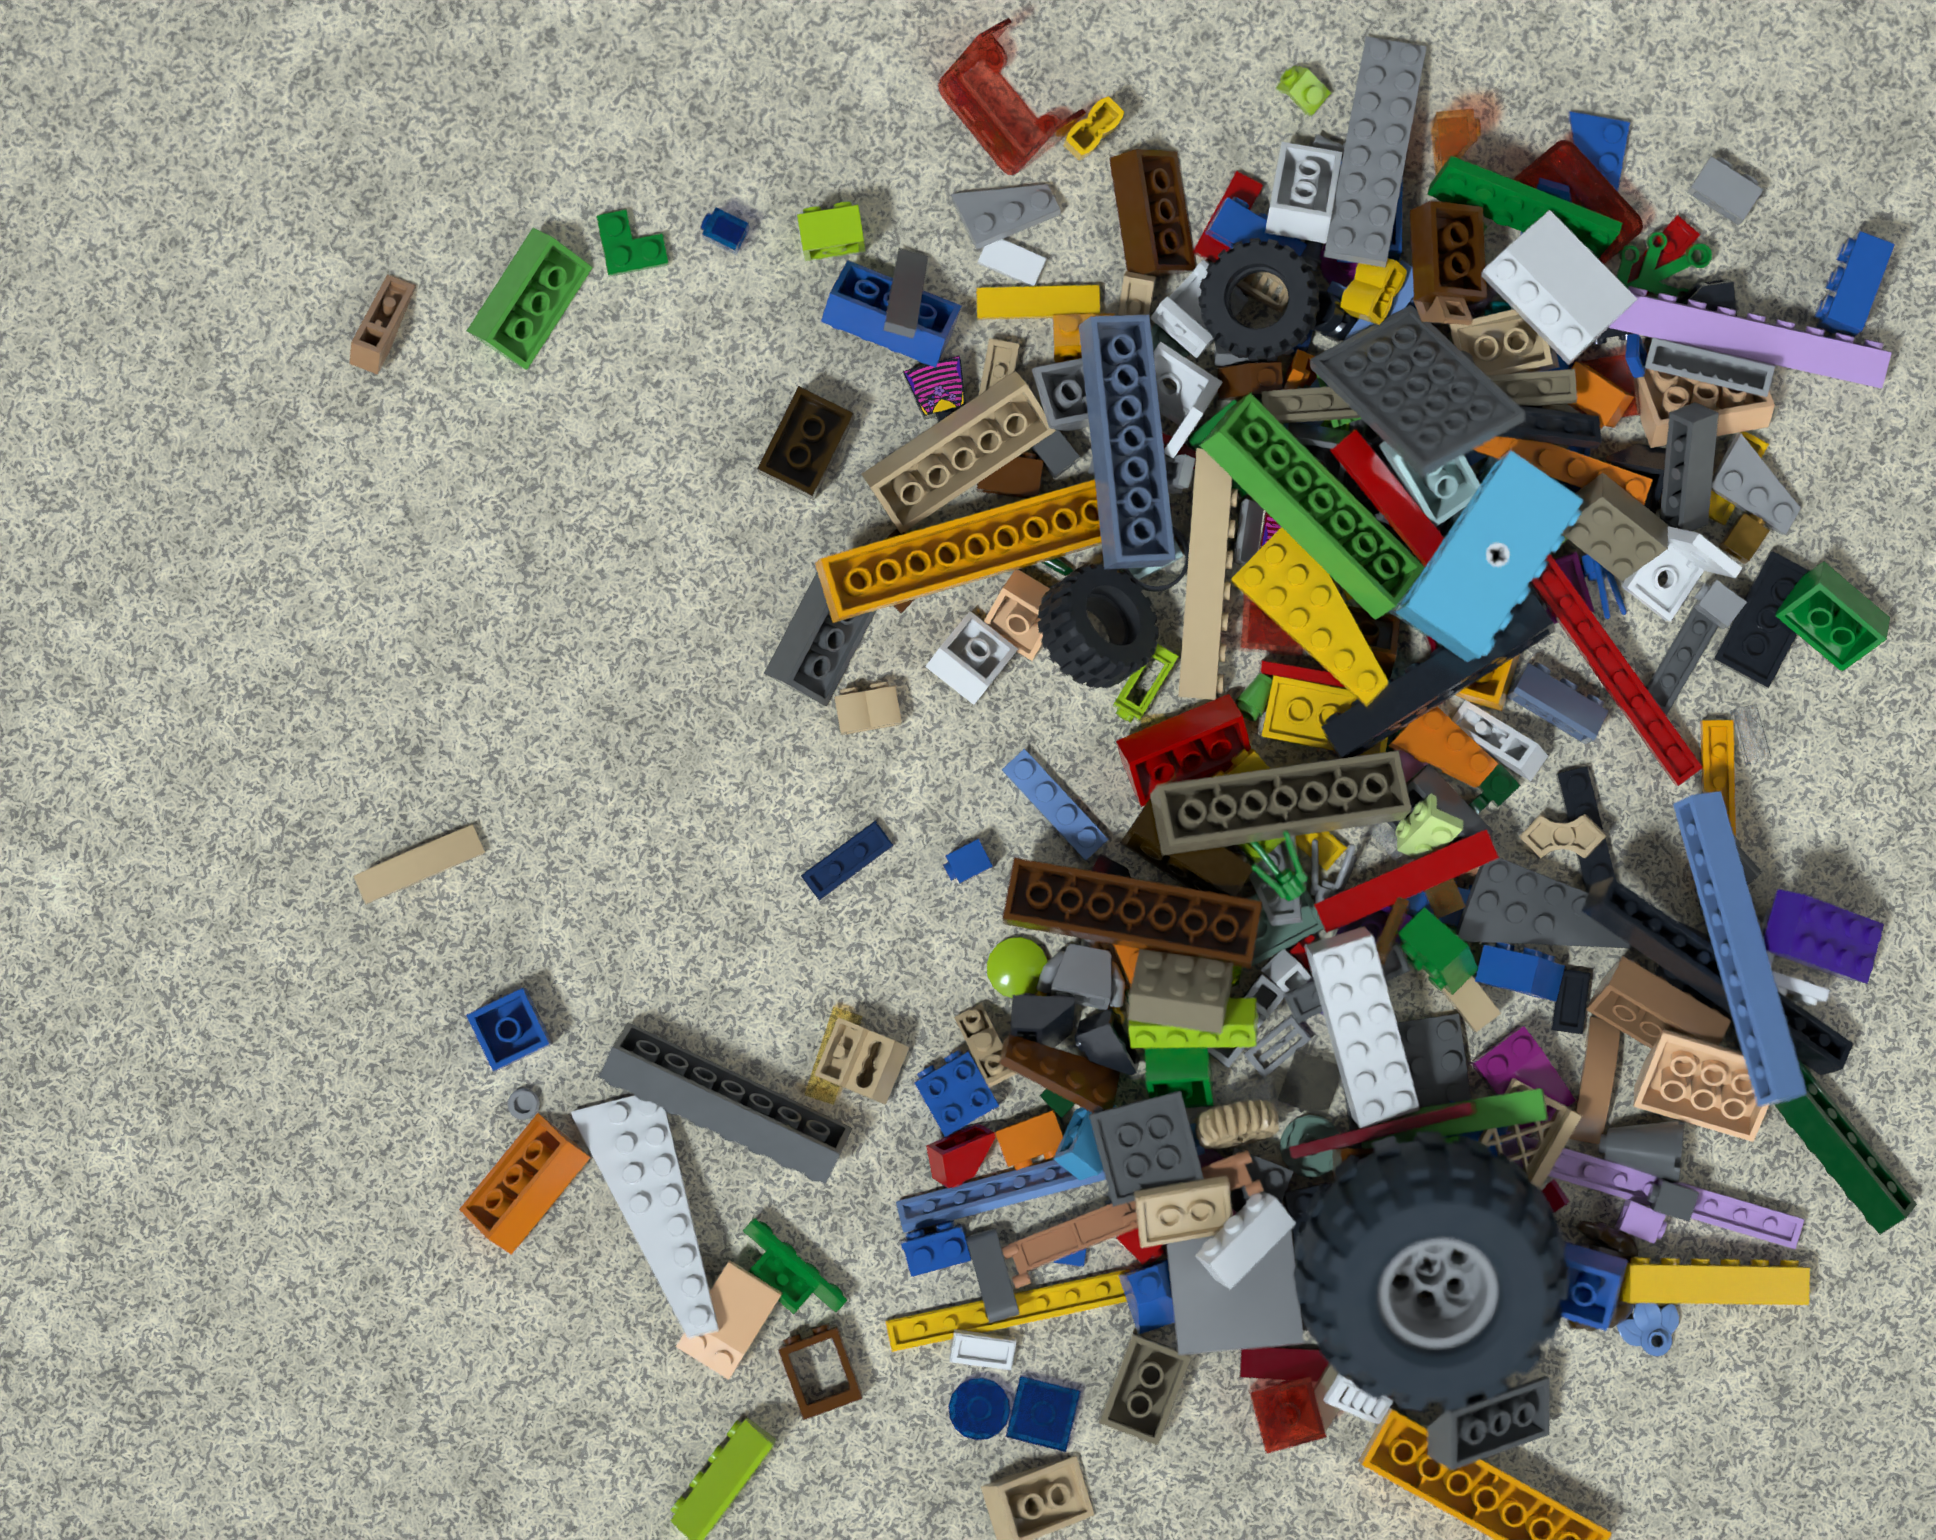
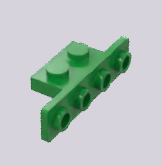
M753 1218L744 1228L743 1232L766 1251L748 1272L780 1291L782 1295L778 1301L792 1314L797 1312L812 1293L834 1312H838L847 1302L842 1290L837 1285L828 1283L821 1277L819 1270L814 1265L804 1262L796 1255L795 1249L790 1244L780 1241L773 1234L772 1229L766 1223Z

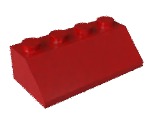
M1230 694L1116 741L1122 765L1141 807L1145 806L1148 800L1151 799L1150 795L1157 785L1210 778L1220 769L1223 772L1228 770L1233 765L1231 762L1232 758L1243 749L1247 752L1251 750L1243 715Z

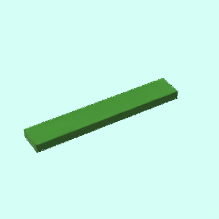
M1535 1089L1420 1108L1419 1111L1368 1127L1475 1101L1478 1112L1473 1115L1361 1142L1362 1148H1374V1142L1391 1136L1395 1137L1397 1144L1414 1141L1416 1132L1438 1131L1443 1136L1548 1120L1543 1089Z

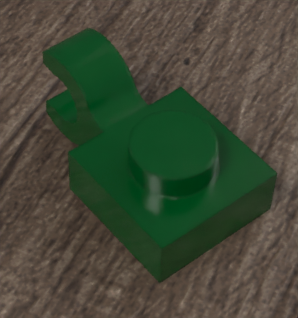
M1499 763L1478 786L1482 792L1469 806L1477 814L1490 802L1499 807L1521 785Z

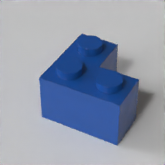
M1496 943L1495 947L1483 946L1475 981L1536 998L1557 1001L1565 966L1555 963V956L1529 948H1524L1523 953L1515 952V946L1506 943Z

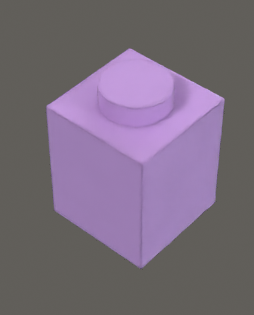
M1625 1199L1614 1228L1618 1227L1621 1231L1655 1244L1656 1239H1661L1666 1230L1667 1222L1664 1221L1666 1215Z

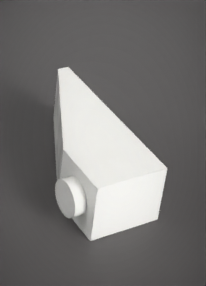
M1467 700L1464 701L1452 718V721L1484 751L1529 781L1534 778L1548 758V755L1538 743Z

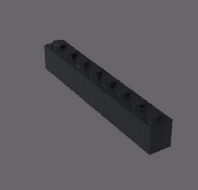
M1534 593L1525 597L1521 604L1517 603L1512 607L1510 613L1513 614V617L1503 630L1499 629L1492 638L1496 642L1486 656L1482 655L1479 659L1475 658L1466 662L1446 647L1440 646L1431 653V658L1421 664L1420 662L1413 663L1405 669V674L1396 680L1389 679V685L1367 707L1359 699H1356L1351 704L1352 708L1342 714L1337 712L1325 720V725L1321 728L1339 758L1359 756L1554 633V623Z

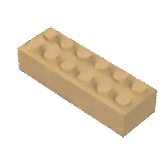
M1015 371L861 475L895 527L902 534L1056 430L1049 428L1043 409L1027 383Z

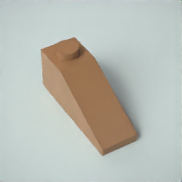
M388 274L386 275L351 341L349 364L377 375L379 374L392 348L416 285Z

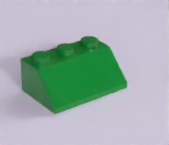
M1825 561L1801 577L1775 615L1841 672L1887 640L1890 617Z

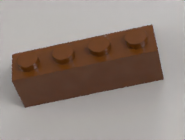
M1134 149L1109 158L1127 271L1156 278L1193 272L1196 266L1177 151Z

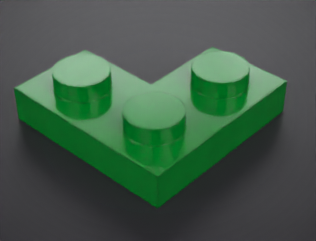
M627 210L596 215L609 277L669 265L663 233L633 239Z

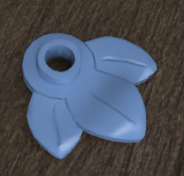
M1640 1303L1634 1306V1319H1626L1617 1325L1618 1332L1626 1343L1632 1346H1642L1643 1350L1649 1355L1662 1356L1671 1348V1334L1678 1327L1679 1315L1674 1304H1668L1659 1309L1656 1303ZM1660 1335L1662 1338L1661 1345L1653 1346L1651 1342L1652 1337Z

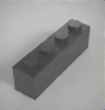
M1696 402L1669 413L1660 519L1668 524L1669 527L1691 532L1708 525L1719 415L1718 412Z

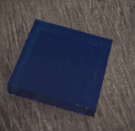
M1020 1375L1005 1437L1066 1452L1081 1390Z

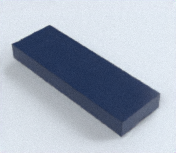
M874 821L802 874L801 877L820 901L894 845L878 823Z

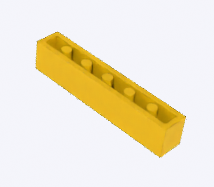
M1631 1257V1263H1627L1620 1289V1301L1628 1303L1809 1305L1810 1268L1799 1266V1260H1780V1265H1769V1260L1750 1259V1265H1739L1740 1259H1721L1720 1264H1710V1259L1691 1258V1264H1680V1258H1661V1264L1650 1263V1258Z

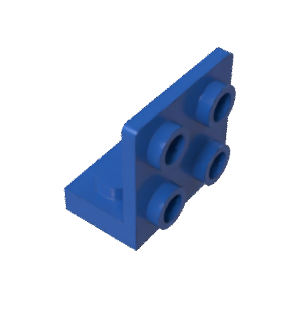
M954 1220L937 1224V1231L925 1234L923 1228L906 1233V1239L901 1241V1247L904 1249L911 1277L971 1261L962 1224L955 1225Z

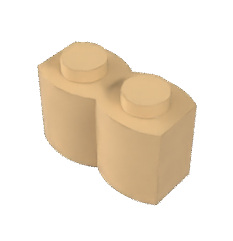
M888 682L871 684V690L858 692V687L839 690L840 695L835 696L834 699L841 735L902 725L896 686L889 687Z

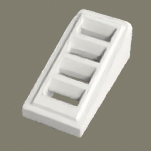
M1338 1374L1323 1399L1332 1406L1376 1424L1381 1423L1393 1403L1391 1396L1388 1398L1381 1396L1380 1400H1377L1353 1385L1351 1377H1342L1340 1374ZM1347 1386H1348V1387H1349L1348 1390L1346 1391L1345 1395H1344L1343 1398L1341 1399L1342 1394L1344 1393L1345 1389H1346Z

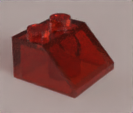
M1243 593L1238 651L1301 656L1303 648Z
M1311 1376L1278 1381L1248 1389L1261 1442L1266 1454L1327 1438Z

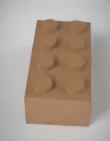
M1624 956L1601 980L1586 1009L1651 1049L1663 1029L1719 1046L1731 1020L1722 1016L1718 1010L1707 1007L1697 1001L1691 994L1682 992L1669 984L1664 978L1655 976L1642 968L1636 961L1629 960Z

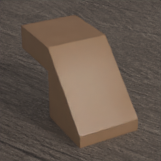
M1437 296L1433 303L1414 301L1422 322L1471 325L1473 322L1464 298Z

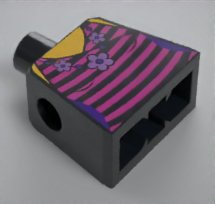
M960 355L939 361L936 368L926 364L903 371L904 379L924 420L937 417V421L940 422L965 405Z

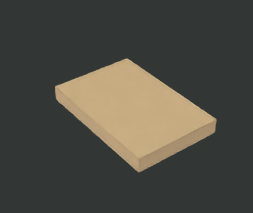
M1227 1176L1134 1191L1141 1248L1214 1236L1224 1227L1225 1222L1232 1217L1230 1188Z

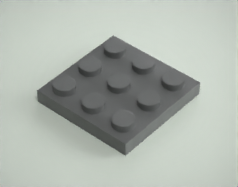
M1181 1091L1089 1114L1113 1207L1135 1201L1134 1191L1204 1180Z

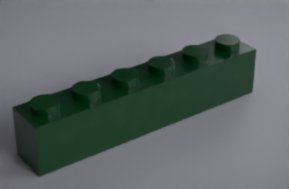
M1798 1058L1797 1062L1803 1077L1806 1094L1790 1101L1773 1105L1783 1115L1787 1124L1804 1141L1807 1149L1822 1163L1828 1175L1834 1178L1843 1189L1846 1197L1864 1215L1867 1223L1873 1226L1880 1235L1905 1220L1917 1206V1203Z

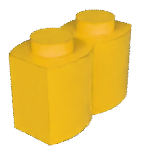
M1109 96L1099 100L1091 108L1087 118L1079 121L1070 129L1063 146L1078 161L1088 157L1096 149L1101 138L1110 135L1117 128L1123 118L1124 111Z
M1387 258L1385 268L1358 263L1355 279L1344 290L1340 307L1353 317L1380 325L1390 311L1393 297L1400 291L1405 281L1407 270L1400 263Z

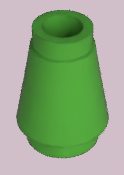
M1258 673L1256 678L1235 700L1243 717L1250 721H1256L1258 716L1261 717L1263 715L1272 684V679L1268 676Z

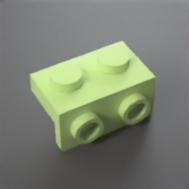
M1430 794L1423 802H1419L1415 806L1414 811L1406 819L1401 820L1397 825L1395 832L1397 836V851L1419 859L1442 849L1463 830V820L1437 809V796Z

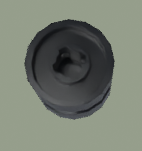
M1320 290V295H1318L1320 310L1316 314L1315 320L1317 323L1313 330L1331 341H1342L1356 324L1357 318L1351 316L1340 307L1341 299L1327 291Z

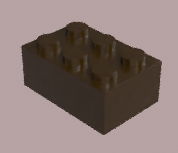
M798 386L757 468L758 473L815 500L855 419L854 413Z

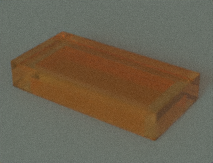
M1401 897L1397 898L1376 945L1381 965H1385L1408 913L1410 901Z

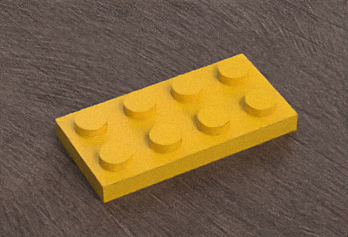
M1273 675L1261 737L1335 751L1325 737L1321 727L1325 725V720L1334 713L1341 712L1342 714L1352 708L1351 704L1358 698L1346 689ZM1388 737L1359 756L1385 753Z

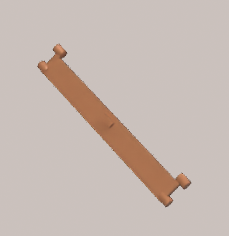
M1248 1150L1201 1168L1204 1180L1227 1176L1230 1191L1245 1186L1249 1197L1264 1191L1260 1179L1252 1182L1246 1164L1253 1162ZM1135 1201L1114 1207L1113 1204H1109L1001 1248L1005 1259L1013 1257L1019 1275L1012 1277L1015 1287L1020 1288L1031 1283L1028 1271L1137 1229Z

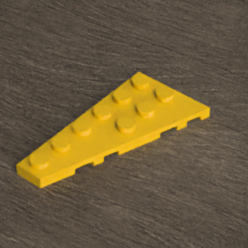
M1281 527L1231 578V582L1367 707L1389 685V682L1329 573Z

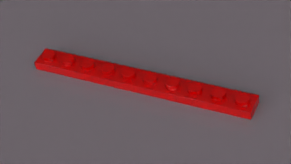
M1549 554L1544 559L1548 563L1538 578L1534 577L1530 581V584L1675 786H1680L1703 767L1554 558Z

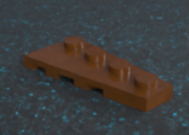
M1009 1035L1004 1040L999 1059L1000 1065L1092 1113L1113 1108L1120 1076L1119 1071L1093 1063L1086 1057L1014 1035Z

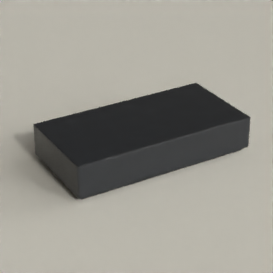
M1564 969L1557 1001L1554 1002L1551 1030L1583 1034L1591 973Z

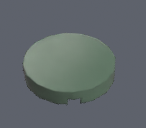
M1306 1115L1296 1118L1286 1126L1281 1135L1279 1148L1282 1160L1290 1170L1300 1176H1321L1333 1169V1149L1294 1159L1291 1156L1289 1147L1339 1135V1132L1331 1122L1319 1116Z

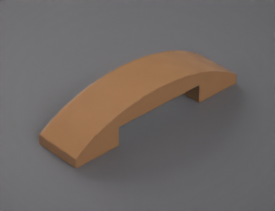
M1589 1018L1585 1041L1586 1051L1576 1109L1574 1108V1111L1582 1117L1569 1138L1594 1144H1600L1601 1134L1604 1132L1620 1040V1030L1601 1018Z

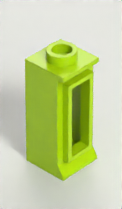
M1157 644L1152 658L1164 664L1162 670L1140 706L1127 700L1126 697L1145 666L1132 674L1113 704V707L1117 708L1115 714L1129 723L1133 719L1139 722L1179 656Z

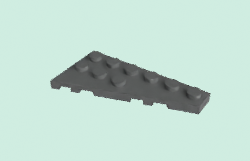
M1502 858L1479 867L1455 934L1463 941L1636 949L1581 911L1589 893Z

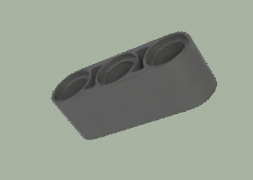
M996 1228L967 1236V1244L989 1323L1020 1315Z

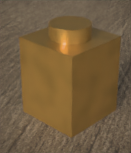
M1744 513L1738 517L1719 545V548L1745 564L1750 561L1770 530L1764 527L1766 523L1752 513L1749 515Z

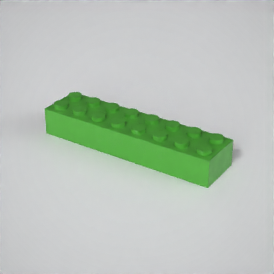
M1251 393L1231 406L1200 444L1375 620L1397 606L1425 568Z

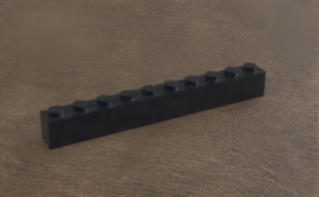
M1614 877L1592 885L1581 910L1583 913L1732 1014L1715 952L1711 944ZM1778 991L1796 1058H1799L1804 1065L1820 1076L1843 1070L1853 1043Z

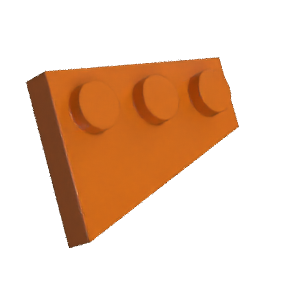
M1437 706L1408 724L1389 745V747L1395 750H1402L1413 755L1414 759L1422 763L1427 762L1442 769L1443 773L1474 788L1478 787L1498 765L1486 751Z

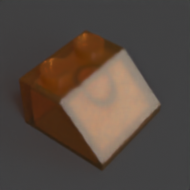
M1473 108L1436 112L1430 124L1435 177L1451 155L1464 160L1474 143H1477V136L1481 135V124L1479 117L1474 118Z

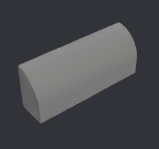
M1652 338L1645 368L1768 397L1775 365Z

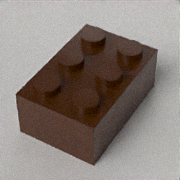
M1430 200L1410 210L1414 301L1433 303L1437 296L1464 298L1467 306L1487 298L1486 280L1482 277V272L1486 268L1483 207Z

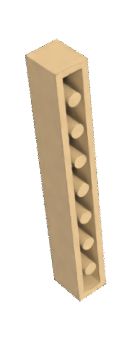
M1201 448L1196 450L1178 697L1216 700L1217 693H1223L1224 675L1218 674L1219 662H1225L1226 644L1221 643V631H1227L1229 613L1223 612L1224 600H1230L1231 582H1226L1225 576L1226 569H1232L1233 551H1228L1227 549L1228 538H1234L1236 520L1230 519L1231 507H1237L1238 489L1232 488L1233 478Z

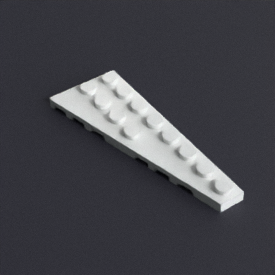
M635 1095L572 1111V1117L687 1338L690 1339L719 1331L667 1112L663 1107L650 1101H642Z

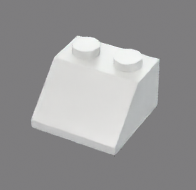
M969 611L925 667L974 705L1017 652L1018 648Z

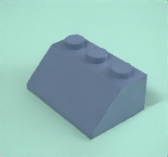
M1535 662L1533 665L1527 663L1509 690L1507 698L1584 744L1594 741L1608 713V710L1602 707L1604 702L1591 694L1585 697L1576 692L1578 687L1567 679L1561 678L1558 681L1549 675L1551 670L1538 662Z

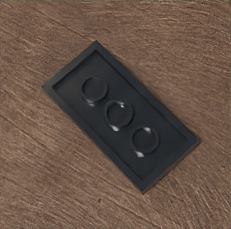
M1772 550L1769 551L1744 598L1747 603L1732 621L1712 660L1768 689L1797 636L1792 629L1775 616L1776 612L1801 577L1807 574L1809 570Z

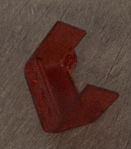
M1007 18L980 33L940 78L938 89L942 98L998 167L1008 175H1015L1063 139L1086 112L1082 108L1063 120L1057 114L1047 112L1037 119L1000 73L1007 65V54L997 39L1012 24L1010 18Z
M1558 141L1512 179L1535 189L1539 178L1567 185L1570 188L1573 204L1622 222L1620 234L1599 258L1605 266L1643 230V221L1639 214L1580 149L1570 141Z

